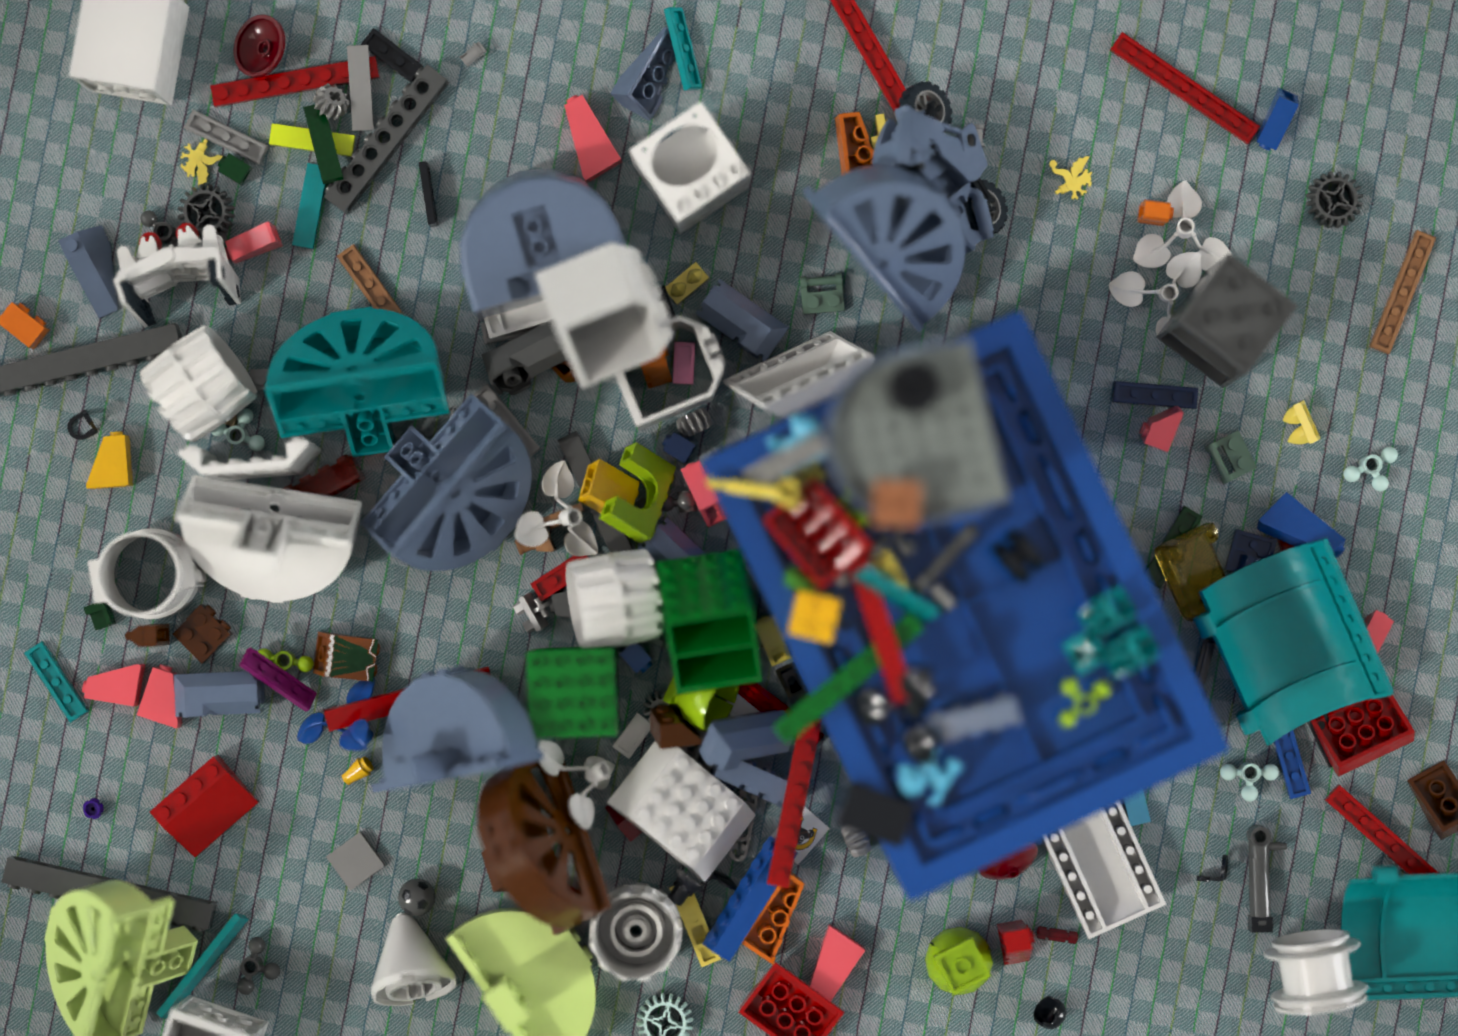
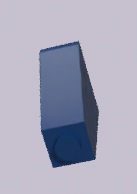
M1278 88L1257 135V142L1260 147L1269 151L1271 148L1277 150L1299 106L1297 95Z

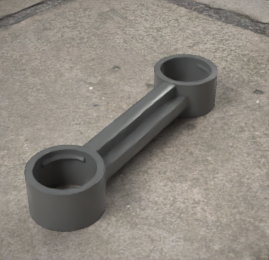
M970 521L931 565L912 583L911 587L919 595L923 594L964 547L976 537L980 529Z
M1204 638L1202 639L1203 644L1194 674L1207 698L1204 685L1216 643Z

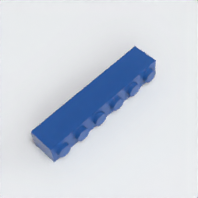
M769 836L763 844L761 851L751 863L749 870L741 879L739 886L729 898L727 905L717 917V921L710 932L707 933L702 943L709 950L729 962L777 887L767 884L776 840L772 836Z

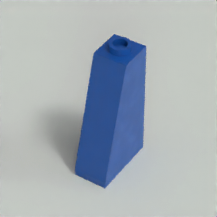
M1287 492L1258 520L1257 529L1290 545L1298 546L1327 537L1336 558L1345 550L1344 544L1346 539Z

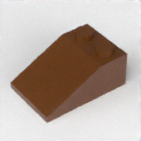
M1443 760L1407 780L1428 822L1440 840L1458 832V780Z

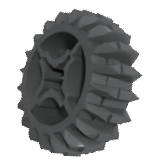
M1331 171L1327 176L1325 174L1320 175V180L1314 179V185L1308 187L1312 193H1307L1305 197L1311 199V201H1307L1305 205L1312 206L1308 213L1314 212L1316 214L1312 218L1314 221L1318 218L1321 219L1319 225L1322 226L1327 221V228H1331L1333 223L1335 228H1340L1341 223L1346 226L1349 224L1348 220H1355L1353 214H1360V210L1356 207L1363 206L1362 202L1357 201V199L1363 197V194H1357L1361 187L1357 186L1354 188L1353 184H1355L1356 180L1353 179L1349 182L1348 174L1342 178L1341 172H1337L1334 176V173ZM1326 184L1338 185L1333 192L1322 190V187ZM1344 190L1348 193L1349 201L1343 196ZM1336 195L1338 202L1332 205L1333 203L1330 198ZM1319 196L1325 203L1324 210L1319 204ZM1335 208L1347 210L1342 216L1330 215Z
M200 184L199 191L195 187L191 188L192 195L185 192V196L188 199L184 200L181 198L180 202L184 204V207H178V210L183 212V214L178 215L179 219L184 220L181 224L190 223L194 225L191 219V209H193L198 214L196 220L198 223L195 228L198 230L202 241V228L209 221L214 220L218 222L214 226L217 235L221 236V230L225 233L228 232L225 228L226 224L229 226L233 225L228 219L235 218V215L229 213V211L235 210V207L228 205L232 202V199L230 197L226 198V191L220 193L221 188L218 186L213 190L211 184H208L205 190L204 185ZM210 196L203 204L195 203L202 197ZM217 199L222 206V216L215 212V202ZM199 208L202 210H209L210 213L214 215V217L211 215L204 216V214L202 213V211L199 210Z

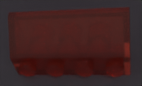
M346 454L336 459L337 463L331 467L327 464L318 469V474L312 477L308 474L299 479V484L295 486L290 484L282 489L333 497L363 481L366 477L355 457H348Z

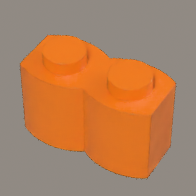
M1144 199L1139 206L1137 222L1164 226L1169 220H1172L1174 207H1171L1170 202Z

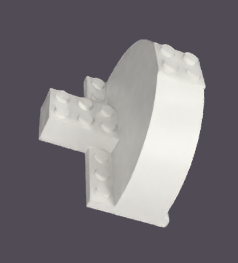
M194 475L176 513V521L181 522L183 538L192 557L212 579L224 587L241 594V597L265 600L272 603H283L284 601L313 595L330 585L340 575L348 562L358 532L362 502ZM277 505L280 510L273 511L270 506ZM237 508H249V509H251L252 511H250V510H243V509H237Z

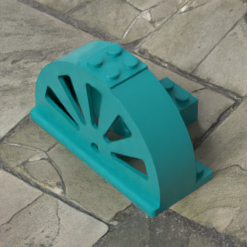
M372 306L330 312V315L319 318L299 329L279 348L272 359L267 374L265 391L281 438L344 429L353 457L389 452L394 446V432L391 422L450 414L444 376L437 349L430 334L418 322L403 314L384 309H374Z

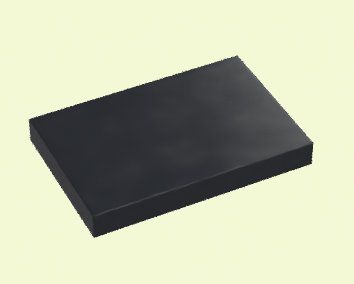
M853 781L837 824L900 848L915 805Z

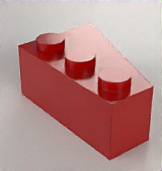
M1022 920L997 924L1004 965L1029 961L1032 952L1031 943H1035L1033 931L1028 927V924L1025 925Z

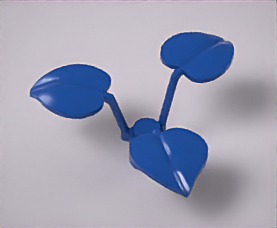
M373 677V682L361 680L353 685L347 694V704L371 698L374 691L375 678ZM318 712L307 717L299 728L297 741L303 744L315 742L323 733V726H328L327 722L324 721L325 715ZM364 719L355 721L348 727V730L338 729V731L343 732L339 739V745L345 750H367V744L373 738V731L369 729V724Z

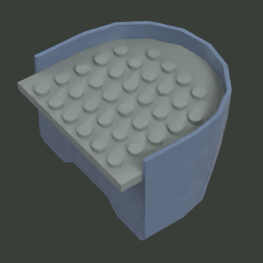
M948 339L891 352L861 366L837 392L826 422V442L829 450L827 459L841 489L867 513H873L872 494L874 479L921 480L919 524L935 523L989 510L990 504L1009 500L970 340L949 344ZM913 361L924 363L932 368L938 376L940 384L939 395L934 404L924 412L917 414L903 413L895 408L889 400L887 392L888 381L894 371L904 363ZM911 384L908 389L909 391H914L915 393L917 391V386Z

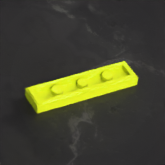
M272 123L269 145L314 151L308 128ZM332 132L337 155L351 157L354 151L356 136Z

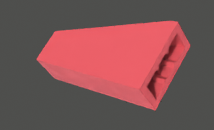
M574 95L566 101L567 104L564 106L584 181L589 183L622 163V160L583 95L579 97Z
M829 924L809 986L831 1002L865 952V947Z

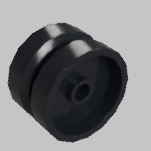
M913 361L904 363L894 371L888 381L887 392L889 400L895 408L903 413L917 414L924 412L934 404L939 395L940 384L938 376L932 368L924 363ZM911 384L917 386V391L915 393L914 391H909L908 389Z
M1013 527L1005 534L1006 541L1012 547L1011 549L1001 541L996 542L990 549L1009 573L1024 585L1032 578L1031 572L1025 564L1032 570L1039 571L1046 565V561L1036 547Z

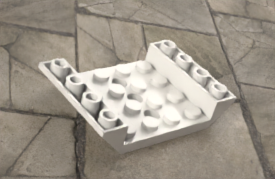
M305 437L292 438V442H286L287 458L284 456L271 457L272 461L263 460V458H251L250 462L235 459L228 460L229 464H224L217 461V456L211 454L210 451H206V449L198 446H185V450H178V455L201 475L223 480L302 475L321 453V448L312 443V441L305 439Z

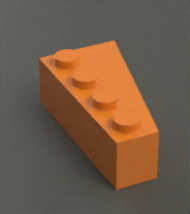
M860 112L838 114L835 117L841 174L872 166L874 148H872L869 141V135Z
M666 346L658 358L641 364L648 389L673 382L665 358L669 356Z
M791 872L788 888L776 887L741 943L772 965L804 887V882L800 877Z

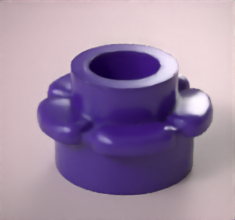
M91 798L90 801H86L83 804V813L87 818L97 819L104 810L103 804L96 798Z

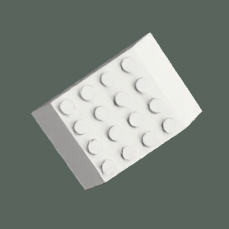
M829 331L726 378L723 382L761 408L782 418L789 419L796 413L804 412L835 397L837 392L861 366L874 361V355Z
M656 741L652 743L607 801L608 805L703 882H706L756 816L740 797L680 748L660 749Z
M1121 803L1043 839V843L1088 939L1166 905Z

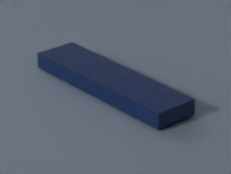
M1114 381L1112 402L1162 407L1178 406L1186 409H1197L1198 388Z

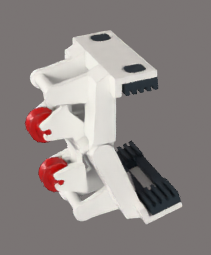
M183 223L176 230L178 247L169 245L162 248L161 239L155 233L147 232L139 239V249L136 257L132 256L130 250L125 246H121L117 250L120 271L117 272V277L113 279L122 305L144 328L156 324L148 298L176 286L179 282L209 281L213 287H218L225 296L224 300L228 305L241 304L239 277L228 261L224 240L220 235H217L214 226L207 225L204 227L203 241L199 239V232L194 225Z

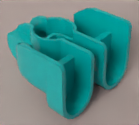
M1122 586L1108 592L1082 610L1077 619L1083 622L1087 630L1062 644L1079 675L1106 661L1111 670L1110 675L1120 676L1139 668L1160 655V650L1154 638L1144 624L1107 646L1102 647L1098 641L1105 633L1138 615L1132 601ZM1111 597L1114 598V600H1115V602H1116V604H1117V606H1118V608H1119V610H1120V612H1121V615H1120V613L1118 612L1117 608L1115 607L1114 603L1112 602Z

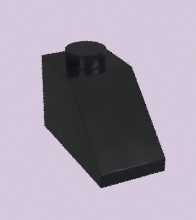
M795 662L775 670L793 709L810 696Z

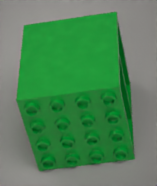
M742 549L656 562L677 695L762 681L753 609Z
M618 646L596 649H581L580 647L534 648L526 651L528 712L536 739L615 736L621 730Z

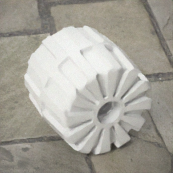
M206 325L172 344L140 371L142 384L149 390L147 391L152 401L161 404L158 408L164 418L170 419L171 426L190 442L199 440L232 419L258 396L256 386L241 361L227 343L212 328Z
M647 550L611 552L567 563L566 585L570 615L575 636L581 649L631 645L659 638L663 633L662 622L664 623V614L659 605L662 604L661 592L656 590L659 579L654 569L652 556Z
M637 882V884H623L616 887L608 894L611 908L590 920L589 942L591 951L595 953L599 965L604 971L609 970L617 975V979L624 981L627 979H639L640 982L649 980L652 975L665 971L680 949L683 927L676 905L668 898L667 893L660 888H652L647 883ZM633 925H639L642 928V933L634 935L631 933L630 928Z

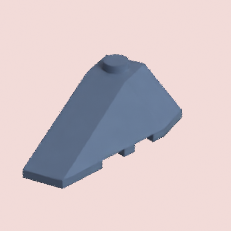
M664 27L626 69L610 93L621 106L649 121L652 120L663 98L660 96L663 84H667L668 78L666 73L668 66L672 65L675 55L667 27Z
M100 225L77 231L58 240L98 318L101 319L118 311L117 290L113 280L112 248L103 226Z

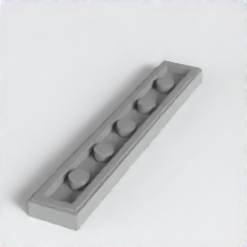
M818 431L742 471L741 474L745 482L768 484L828 453L829 450Z

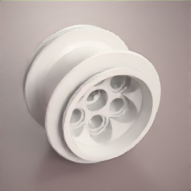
M1340 929L1302 931L1274 939L1272 941L1273 947L1264 952V957L1279 961L1283 988L1275 991L1270 996L1271 1000L1275 1002V1011L1285 1014H1318L1339 1011L1364 1003L1368 999L1367 993H1365L1368 985L1362 981L1352 980L1348 952L1359 948L1361 942L1358 939L1351 938L1348 931Z

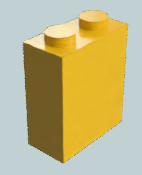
M598 459L587 467L578 501L599 513H602L606 500L616 496L634 506L639 494L640 482L605 461Z

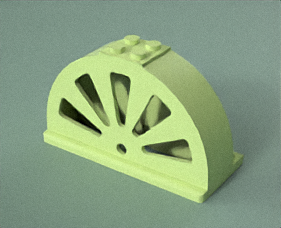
M110 880L66 893L57 901L54 907H51L44 939L46 942L48 975L58 1008L74 1036H136L142 1034L154 985L186 975L189 972L198 940L184 925L168 930L174 906V900L171 897L151 902L135 886L121 880Z
M500 908L478 914L448 933L446 940L483 991L482 998L507 1033L511 1031L513 1036L587 1035L592 1023L596 1002L594 976L591 965H593L591 960L593 954L586 945L584 947L581 946L579 943L581 937L574 928L560 935H553L550 925L538 921L521 908Z

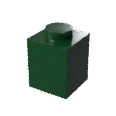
M228 153L227 157L223 156L217 165L220 167L218 171L241 186L253 169L250 165Z

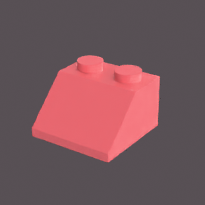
M1174 406L1149 417L1147 423H1142L1139 431L1142 441L1147 445L1168 452L1184 414L1182 409Z

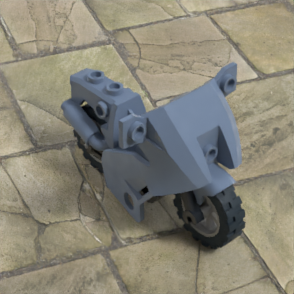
M921 81L902 92V97L899 98L898 102L900 107L894 110L898 123L896 125L895 121L888 119L884 124L875 144L872 166L899 167L914 172L922 178L925 176L929 182L934 180L960 211L957 216L962 220L960 224L964 234L965 254L975 250L976 244L982 239L993 238V234L999 232L1005 226L1004 222L1008 219L1006 215L1008 206L1005 205L1006 199L1002 197L1001 190L996 188L994 183H988V180H981L980 178L988 163L975 125L970 123L963 129L949 125L952 122V108H950V100L945 96L946 93L943 90L941 91L938 85H932V82L927 81L924 83V81ZM949 131L951 133L957 134V136L953 137L945 134L944 132ZM968 134H970L974 139L973 146L968 145Z

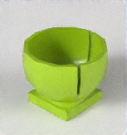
M673 675L662 701L678 705L683 718L698 730L707 733L711 722L715 719L727 718L734 706L714 696V694L735 703L739 692V685L677 695Z
M961 926L945 929L931 940L932 943H929L925 956L928 977L940 990L952 995L972 993L991 977L990 971L993 965L991 948L978 932Z

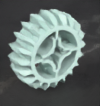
M661 993V999L658 1000L655 994L653 995V1003L646 999L645 1002L648 1007L644 1005L640 1007L644 1013L637 1014V1018L642 1019V1021H638L636 1024L638 1027L644 1028H641L638 1033L639 1035L646 1033L645 1036H657L648 1026V1021L659 1027V1036H665L669 1029L680 1028V1031L674 1036H690L686 1030H692L693 1026L687 1023L693 1022V1017H687V1015L692 1010H684L687 1002L685 1001L680 1005V996L673 1001L672 993L669 994V999H665V993ZM665 1005L663 1013L649 1015L656 1007ZM672 1007L680 1013L683 1022H679L678 1019L671 1016ZM666 1012H668L667 1018L670 1024L667 1023V1026H665L664 1031H662V1021L659 1020H663V1017H665Z

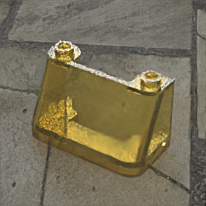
M1214 522L1200 525L1155 548V556L1177 607L1187 621H1193L1195 616L1207 612L1199 591L1225 577L1212 546V543L1216 542L1219 536Z

